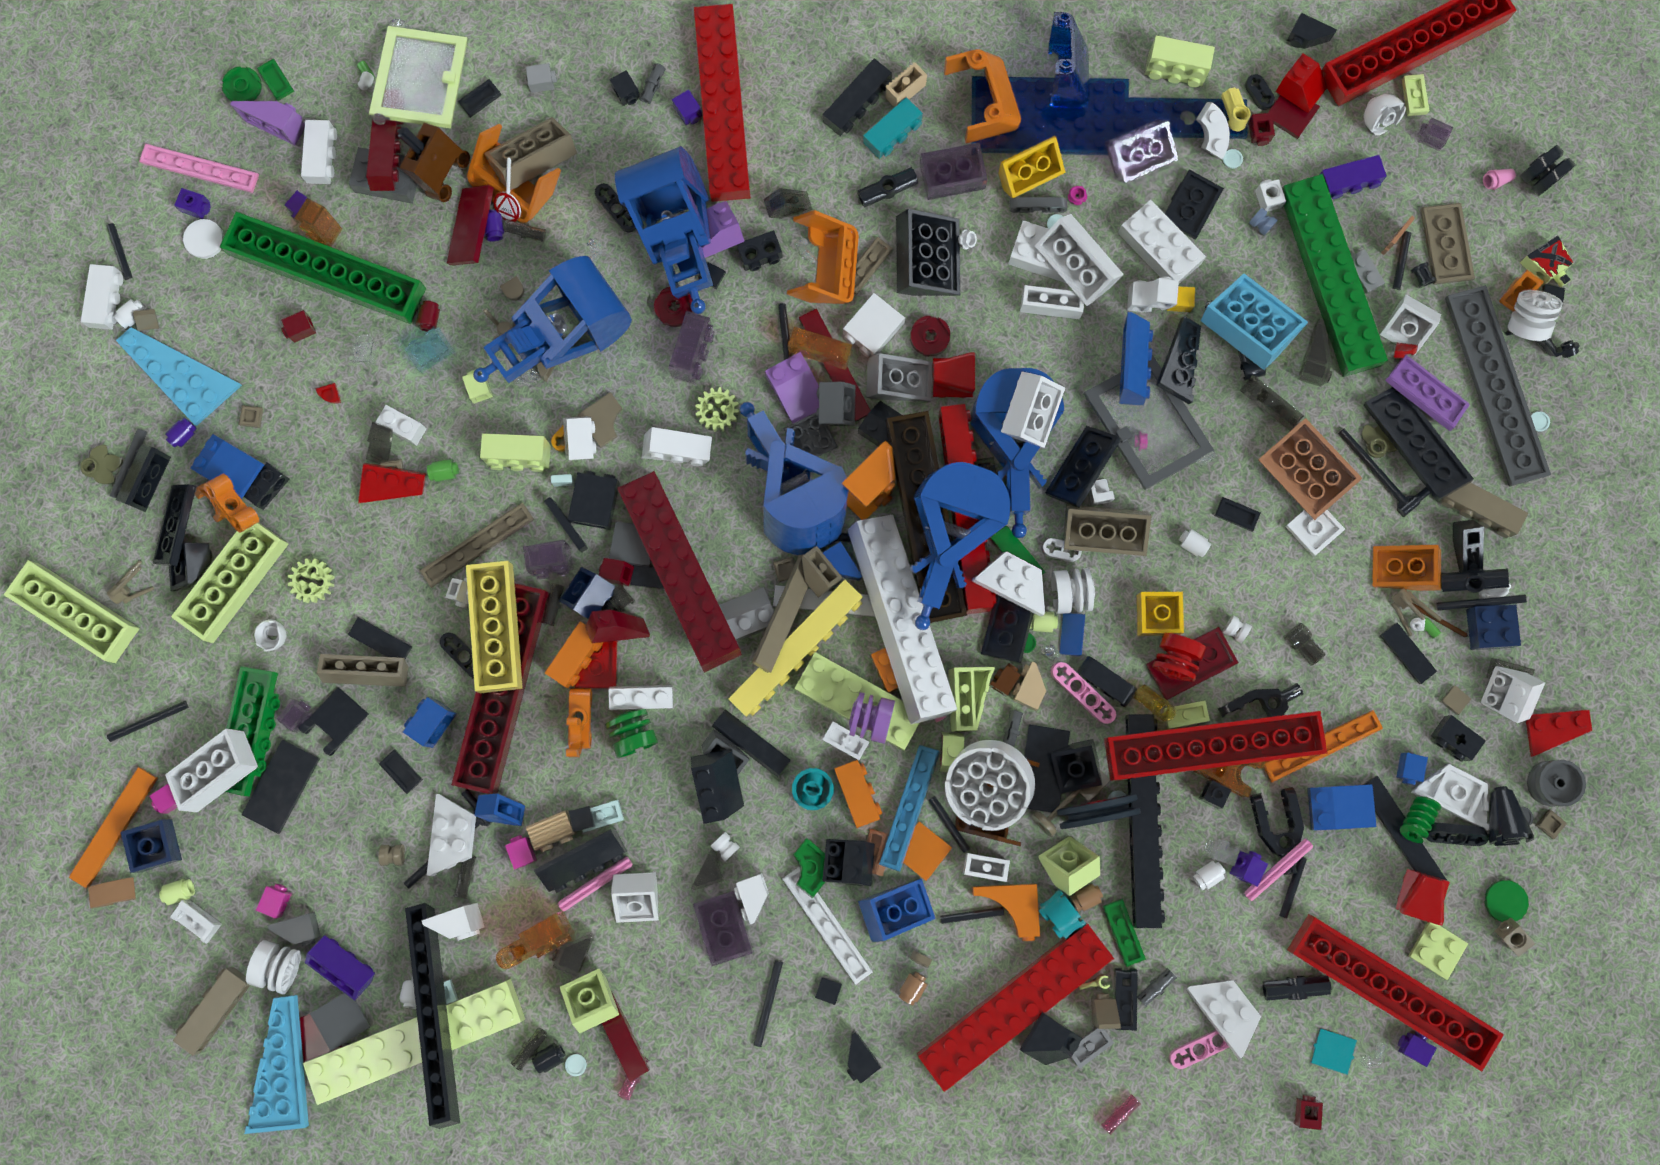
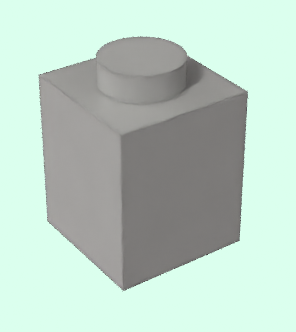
M549 63L526 67L528 86L531 93L555 90L554 83L557 82L556 71H552Z

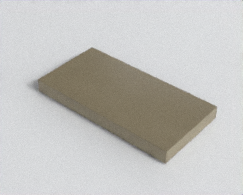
M1455 203L1422 207L1420 211L1432 276L1436 278V281L1433 282L1434 285L1474 280L1475 275L1462 204Z

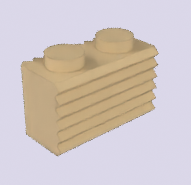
M913 62L910 68L907 67V70L901 72V75H898V77H895V80L886 85L885 98L893 107H896L904 98L910 99L926 86L927 74Z
M568 810L526 827L534 850H541L542 853L554 848L552 844L560 841L561 844L572 841V836L577 834L573 832Z

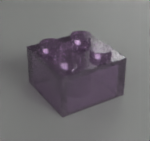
M565 540L523 547L526 571L533 577H537V579H547L549 574L557 573V576H564L570 574L569 571L574 570L571 546Z

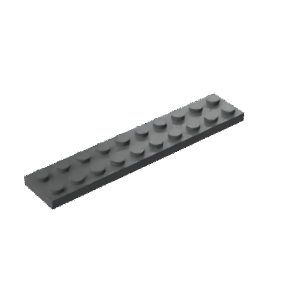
M1487 286L1446 296L1445 300L1509 487L1550 476L1551 472Z

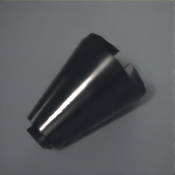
M1507 786L1494 788L1495 791L1490 794L1489 845L1494 843L1495 846L1518 845L1522 839H1526V843L1533 841V832L1513 790L1508 789Z

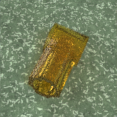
M1146 684L1139 687L1135 692L1134 699L1159 719L1170 721L1174 718L1176 714L1175 707ZM1167 706V710L1160 714L1161 708Z

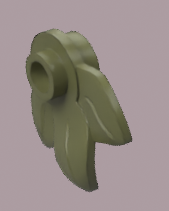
M1370 425L1364 426L1362 438L1367 444L1366 449L1371 457L1381 458L1387 452L1397 451L1379 425L1375 429ZM1375 445L1379 446L1380 451H1375L1373 447Z
M99 445L91 450L89 458L81 462L80 468L85 476L93 477L97 483L111 484L115 482L112 472L121 466L123 460L116 455L108 454L106 445ZM94 464V469L90 471L89 466Z

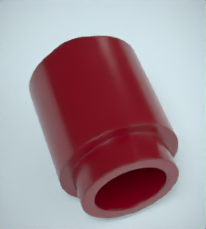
M423 301L422 305H420L416 322L420 330L432 332V329L435 330L437 328L440 309H438L439 304L432 301Z

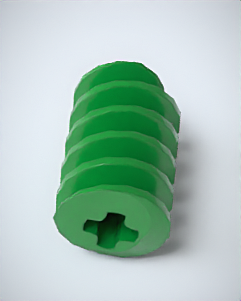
M1416 797L1410 807V811L1406 815L1407 818L1404 819L1403 825L1400 828V833L1403 837L1415 843H1423L1422 838L1428 837V831H1431V825L1435 822L1434 818L1438 816L1437 811H1440L1442 808L1441 804L1429 797Z

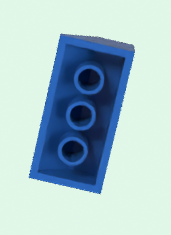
M1127 312L1123 328L1119 404L1144 406L1145 400L1150 397V386H1147V380H1150L1151 367H1148V361H1151L1152 348H1149V342H1152L1153 330H1150L1149 321L1132 312Z

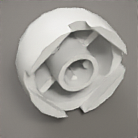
M1391 94L1374 97L1368 102L1364 112L1365 125L1375 135H1381L1387 132V130H1384L1385 127L1392 123L1397 125L1405 114L1406 107L1399 98Z

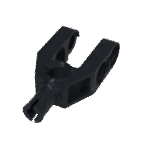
M1298 683L1283 691L1279 689H1254L1217 709L1223 718L1225 714L1243 708L1244 704L1259 700L1267 717L1282 716L1289 708L1288 702L1302 696L1304 693L1302 689L1294 692L1301 688ZM1270 698L1276 700L1277 706L1275 709L1270 708L1268 704Z
M1293 787L1281 789V797H1284L1282 801L1286 819L1289 818L1287 820L1289 831L1273 834L1270 831L1267 818L1269 813L1265 809L1261 796L1262 793L1250 796L1255 823L1258 824L1256 826L1258 836L1273 854L1280 856L1281 859L1301 842L1304 831L1298 798ZM1283 836L1287 839V845L1284 848L1280 846L1279 842ZM1295 864L1284 875L1298 873Z

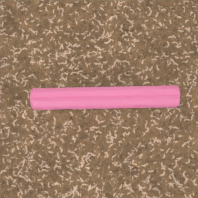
M1303 839L1263 875L1258 887L1251 885L1245 891L1246 897L1251 901L1258 897L1313 848L1312 843L1308 839Z
M625 856L558 902V906L563 912L611 881L613 875L621 874L633 865L631 860Z

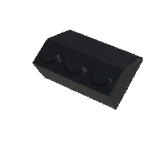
M879 401L859 426L858 434L878 447L885 441L889 443L885 420L901 416L902 414Z
M141 444L140 449L135 452L132 466L126 472L123 485L117 491L116 500L146 512L171 457L156 448Z
M732 749L691 757V771L703 824L725 820L744 807Z

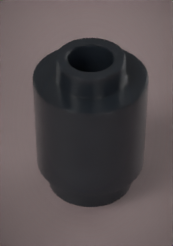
M552 1043L537 1052L535 1057L532 1058V1063L539 1074L542 1072L546 1073L563 1063V1057L566 1054L560 1044L557 1046L555 1043Z

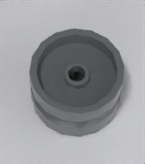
M1551 760L1542 761L1533 766L1528 774L1527 786L1533 799L1542 805L1549 807L1571 806L1580 801L1585 794L1586 780L1580 767L1573 762Z

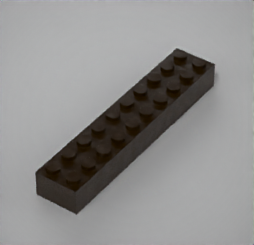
M929 411L891 417L885 420L889 443L893 449L894 469L913 565H915V562H919L920 558L924 559L930 555L914 496L924 479L939 469ZM940 507L944 522L950 524L947 509ZM949 534V535H948L949 541L952 542V541H953V538H952V536ZM930 563L915 574L919 595ZM951 573L940 609L935 607L931 609L929 615L930 623L967 616L962 588H957L953 573Z

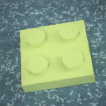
M1427 922L1408 956L1438 976L1448 980L1468 943L1440 925Z

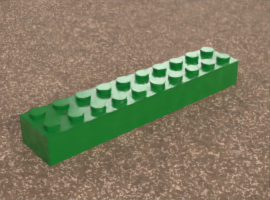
M1323 174L1284 185L1282 190L1286 202L1283 206L1342 376L1346 377L1381 367L1388 361Z
M237 211L220 245V248L228 256L408 324L412 323L426 291V287L420 280Z

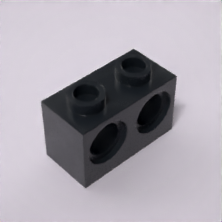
M774 230L737 244V250L745 271H757L761 268V265L767 263L774 265L783 258ZM767 247L775 248V250L770 253L765 251ZM750 253L756 255L754 259L746 258V256Z
M266 462L244 497L256 507L264 510L290 479L276 467Z

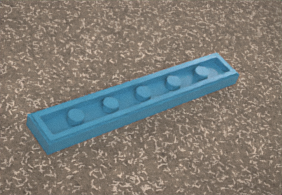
M919 745L879 865L901 871L940 754L938 750Z

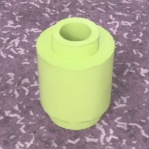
M1045 611L1043 616L1033 614L1030 629H1033V631L1053 633V629H1057L1058 617L1054 616V612Z
M181 879L163 885L159 896L161 901L169 906L179 903L181 900L190 899L195 894V889L190 879Z

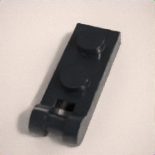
M1115 968L1114 998L1116 999L1121 1028L1115 1030L1137 1031V969L1122 970V968ZM1123 979H1129L1130 986L1123 985Z

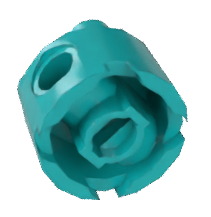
M808 768L801 771L795 777L792 784V794L800 807L807 810H819L830 803L834 794V785L826 772L818 768Z
M1059 889L1049 900L1040 904L1042 908L1038 911L1046 921L1051 919L1055 925L1052 929L1060 939L1063 936L1065 939H1068L1074 931L1086 925V922L1083 919L1081 921L1078 920L1081 916L1065 895L1062 898L1060 897L1063 893Z

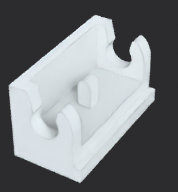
M832 722L823 740L860 760L869 741L860 738L856 734L855 736H850L849 730Z
M189 899L181 900L170 917L181 923L206 944L222 925Z

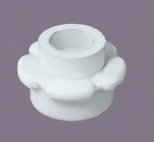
M967 229L963 230L959 235V244L962 245L963 249L974 247L977 241L976 234Z

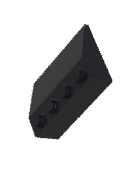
M907 209L896 216L897 293L911 296L961 295L960 244L958 240L960 230L958 218Z

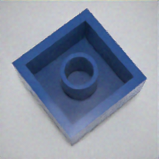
M427 697L418 704L416 714L405 722L403 733L423 747L433 748L457 713L440 701Z

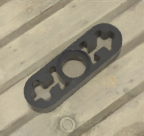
M1015 197L1010 199V212L1034 213V211H1042V213H1064L1067 211V199L1063 197Z

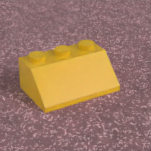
M1056 136L1001 162L998 174L1004 192L1015 198L1066 173Z

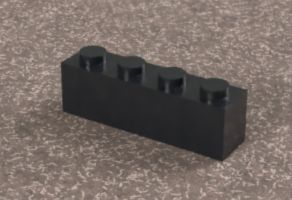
M874 58L823 113V123L840 137L844 132L846 134L849 133L854 126L853 122L865 115L866 108L870 104L874 105L877 102L882 90L886 91V85L892 82V72Z

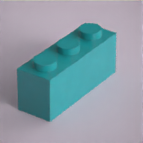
M906 97L863 135V143L879 159L883 155L887 157L893 151L894 145L903 143L911 130L916 131L921 126L923 113Z

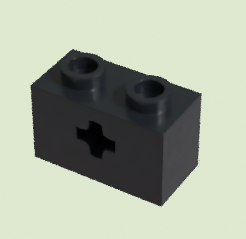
M1452 715L1444 716L1431 734L1437 746L1449 749L1453 752L1451 754L1452 757L1460 762H1463V760L1472 761L1486 742L1485 739Z

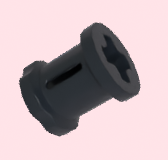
M1424 262L1411 269V272L1415 274L1419 282V288H1423L1436 281V278L1432 276L1428 268V262Z

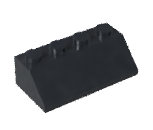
M610 829L534 869V872L548 892L555 890L556 893H559L568 888L567 883L573 880L575 883H578L587 878L586 873L592 870L596 873L606 868L604 864L610 860L615 863L623 859V854L627 850L617 830Z

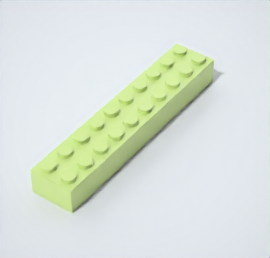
M511 979L446 1005L452 1050L525 1020ZM417 1017L303 1063L316 1104L319 1105L422 1063Z

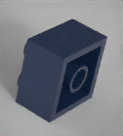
M581 567L559 602L589 619L592 611H602L605 602L612 597L615 586L599 575Z
M1516 604L1477 606L1466 609L1470 650L1506 649L1521 646Z
M172 819L158 820L121 832L130 873H141L182 860Z

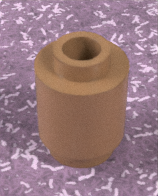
M1091 883L1076 891L1074 895L1070 896V899L1077 912L1081 910L1084 912L1102 903L1100 898L1103 897V894L1098 885L1094 887Z
M918 972L914 974L909 973L900 989L899 998L913 1006L915 1002L919 1001L928 986L925 982L927 978Z

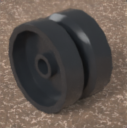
M1558 145L1540 155L1520 175L1526 183H1531L1538 176L1541 178L1532 187V190L1538 197L1576 166L1570 158H1565L1558 165L1555 163L1564 153Z

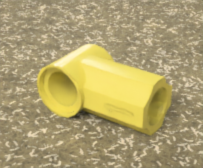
M1235 87L1230 88L1221 95L1229 117L1228 126L1233 131H1241L1245 128L1251 113L1249 108L1244 105L1239 89Z

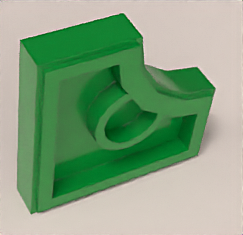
M806 838L793 854L800 867V876L796 886L813 898L825 883L822 882L825 853Z

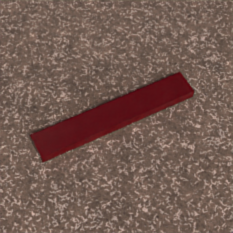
M817 308L800 316L799 320L831 381L855 385V422L866 417L871 410Z

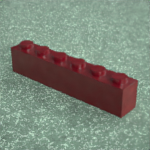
M385 90L381 107L405 110V100L401 99L399 90ZM378 114L372 115L366 177L370 191H395L396 182H399L397 168L400 167V156L398 153L402 152L401 141H399L400 138L397 131L402 128L401 125H404V122L390 120V117Z

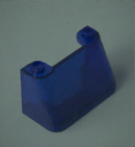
M1054 12L1048 43V54L1056 53L1058 61L1055 66L1049 107L1084 108L1088 105L1090 98L1088 46L1074 17L1067 12Z

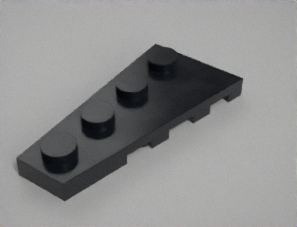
M1184 316L1180 319L1156 385L1189 405L1194 400L1192 389L1196 381L1194 370L1198 362L1196 351L1199 350L1201 325Z

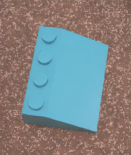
M1246 274L1241 275L1211 302L1201 319L1202 323L1263 370L1283 352L1308 323V321Z

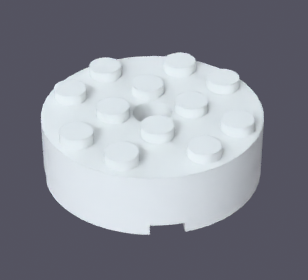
M996 740L978 741L964 748L949 767L945 781L946 797L955 814L965 823L983 828L982 830H1000L1016 823L1025 813L1035 790L1034 773L1024 755L1013 746ZM986 783L991 784L994 787H989Z

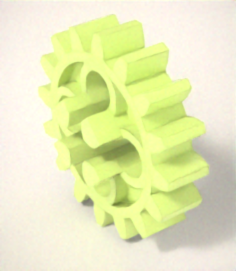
M721 387L718 388L717 392L711 388L710 394L704 391V398L698 397V401L701 404L695 405V408L699 410L696 416L698 418L702 417L699 422L701 425L706 423L705 428L707 430L713 427L714 432L717 431V428H721L723 432L724 426L727 425L731 428L730 422H737V418L734 415H739L740 413L738 409H735L739 407V403L734 402L736 399L735 395L729 397V390L723 393ZM710 399L715 400L716 406L721 408L722 414L726 415L727 419H720L718 411H714L713 405L708 404ZM728 401L729 405H722V403ZM713 413L712 418H706V415Z
M305 559V564L297 562L299 567L297 569L292 567L291 569L294 574L288 575L292 579V582L288 583V586L293 587L290 591L291 594H297L296 599H303L305 603H309L310 599L313 603H317V598L325 600L324 594H331L328 588L334 587L330 580H333L335 576L329 575L332 569L326 567L327 564L324 562L319 563L317 559H313L312 562L310 559ZM316 568V572L311 573V570ZM303 576L307 579L323 580L324 583L322 586H319L313 582L299 581V578ZM311 588V592L307 594L306 590Z

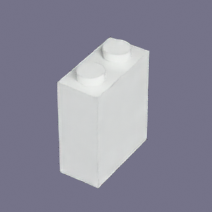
M873 293L843 328L844 339L849 344L853 345L855 343L860 347L859 351L865 357L874 356L884 348L902 327L905 317Z

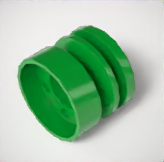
M646 709L625 712L605 724L607 730L617 729L608 734L610 738L620 737V740L612 745L617 758L636 753L635 749L641 747L647 749L658 744L654 730L644 731L643 727L651 723L650 719L640 721L641 718L648 715Z

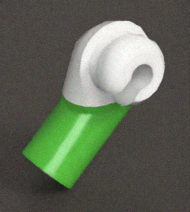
M361 61L357 64V68L362 73L358 87L362 90H367L368 87H371L375 76L366 62Z
M1414 618L1410 622L1412 630L1426 631L1433 639L1441 633L1429 618L1424 620Z

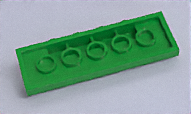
M240 666L226 729L244 731L258 767L225 791L227 793L250 797L254 776L260 777L261 773L266 769L264 759L266 752L271 747L270 733L276 726L274 720L275 711L280 707L279 694L274 693L278 676L277 672Z

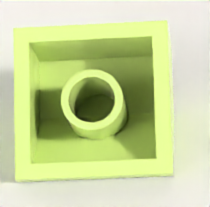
M1068 836L1039 855V860L1054 885L1069 896L1100 876V856L1071 836Z

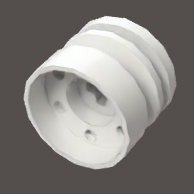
M1537 290L1522 291L1518 295L1514 307L1516 311L1512 312L1508 329L1513 334L1524 339L1534 341L1547 340L1551 338L1556 324L1554 320L1558 319L1563 303L1559 298L1547 292Z
M1083 568L1081 575L1078 569H1074L1072 579H1070L1067 570L1052 572L1051 589L1052 591H1058V599H1053L1056 614L1071 613L1073 603L1077 612L1083 611V605L1086 612L1093 610L1095 588L1089 568Z
M263 940L259 943L250 959L246 973L247 984L264 988L268 983L267 988L269 991L276 990L279 994H285L290 989L297 975L301 961L300 950H291L290 947H283L280 950L279 944Z

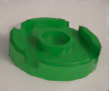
M235 67L229 70L222 80V91L231 102L255 101L262 89L260 77L249 67Z
M1499 880L1492 883L1486 890L1485 907L1495 920L1504 922L1512 918L1516 922L1521 920L1527 913L1529 907L1528 896L1524 888L1518 883L1510 880Z

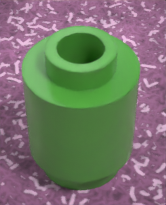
M446 459L427 465V473L430 481L435 480V482L456 479V474H459L457 462H453L452 459Z

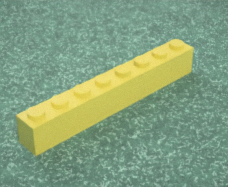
M844 580L785 640L772 672L767 673L758 668L736 690L729 700L746 717L749 714L754 716L761 709L759 704L764 699L768 701L776 693L774 689L779 684L783 686L790 679L788 674L793 669L797 672L805 663L803 659L807 655L811 657L819 649L817 644L822 639L826 642L834 634L831 630L836 625L839 627L843 625L848 619L846 615L851 610L855 612L863 604L860 601L863 596Z

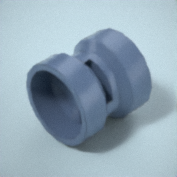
M1262 207L1250 220L1249 224L1253 227L1258 226L1259 232L1264 236L1278 220L1267 216V211Z

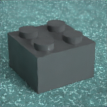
M819 382V387L817 388L819 408H817L816 412L819 424L855 426V385L845 382Z

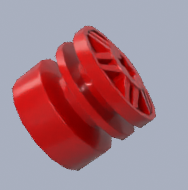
M1164 633L1159 647L1166 651L1167 654H1156V658L1160 661H1155L1152 667L1172 679L1194 682L1197 676L1192 672H1198L1199 667L1191 661H1202L1206 646L1185 636Z

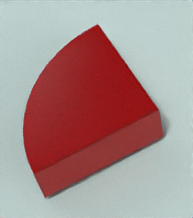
M1397 342L1394 357L1404 358L1406 354H1411L1412 356L1417 353L1418 345Z
M335 383L315 388L317 394L326 402L328 401L333 404L341 403Z

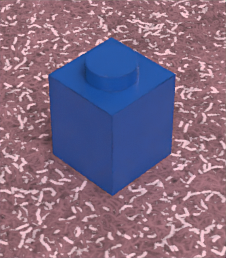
M1401 753L1396 778L1403 779L1402 783L1408 785L1424 782L1428 757L1412 753Z

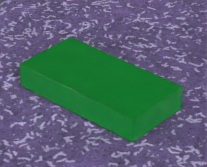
M274 58L257 68L277 101L294 92Z

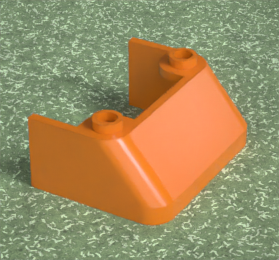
M980 49L946 57L944 75L971 68L974 70L984 69L994 104L987 106L984 111L985 122L967 127L965 143L1018 129L1021 116L1003 60L999 56Z
M501 124L479 133L467 173V179L472 187L482 185L494 187L492 202H494V198L498 193L506 192V187L500 182L484 153L501 145L498 143L502 129ZM557 168L540 177L535 185L530 181H526L519 187L510 190V194L517 199L521 208V215L517 221L527 223L534 218L553 195L561 169Z
M816 210L793 217L794 222L808 227L809 241L819 247L816 283L810 282L804 286L787 290V295L809 303L845 304L851 302L854 297L859 239L857 229L848 223Z
M887 441L883 442L842 482V485L849 490L847 507L861 520L867 519L881 505L886 506L892 500L890 495L895 487L896 478L893 449Z

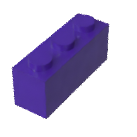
M1380 155L1327 168L1320 173L1324 176L1332 199L1340 198L1347 192H1350V194L1359 193L1363 190L1362 188L1366 187L1375 189L1381 186V183L1387 177Z
M325 935L307 953L305 964L354 1001L371 984L375 972H373L369 965L361 963L352 952L345 951L336 940L329 939Z

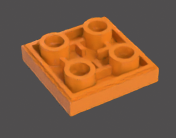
M918 821L903 863L927 881L952 847Z

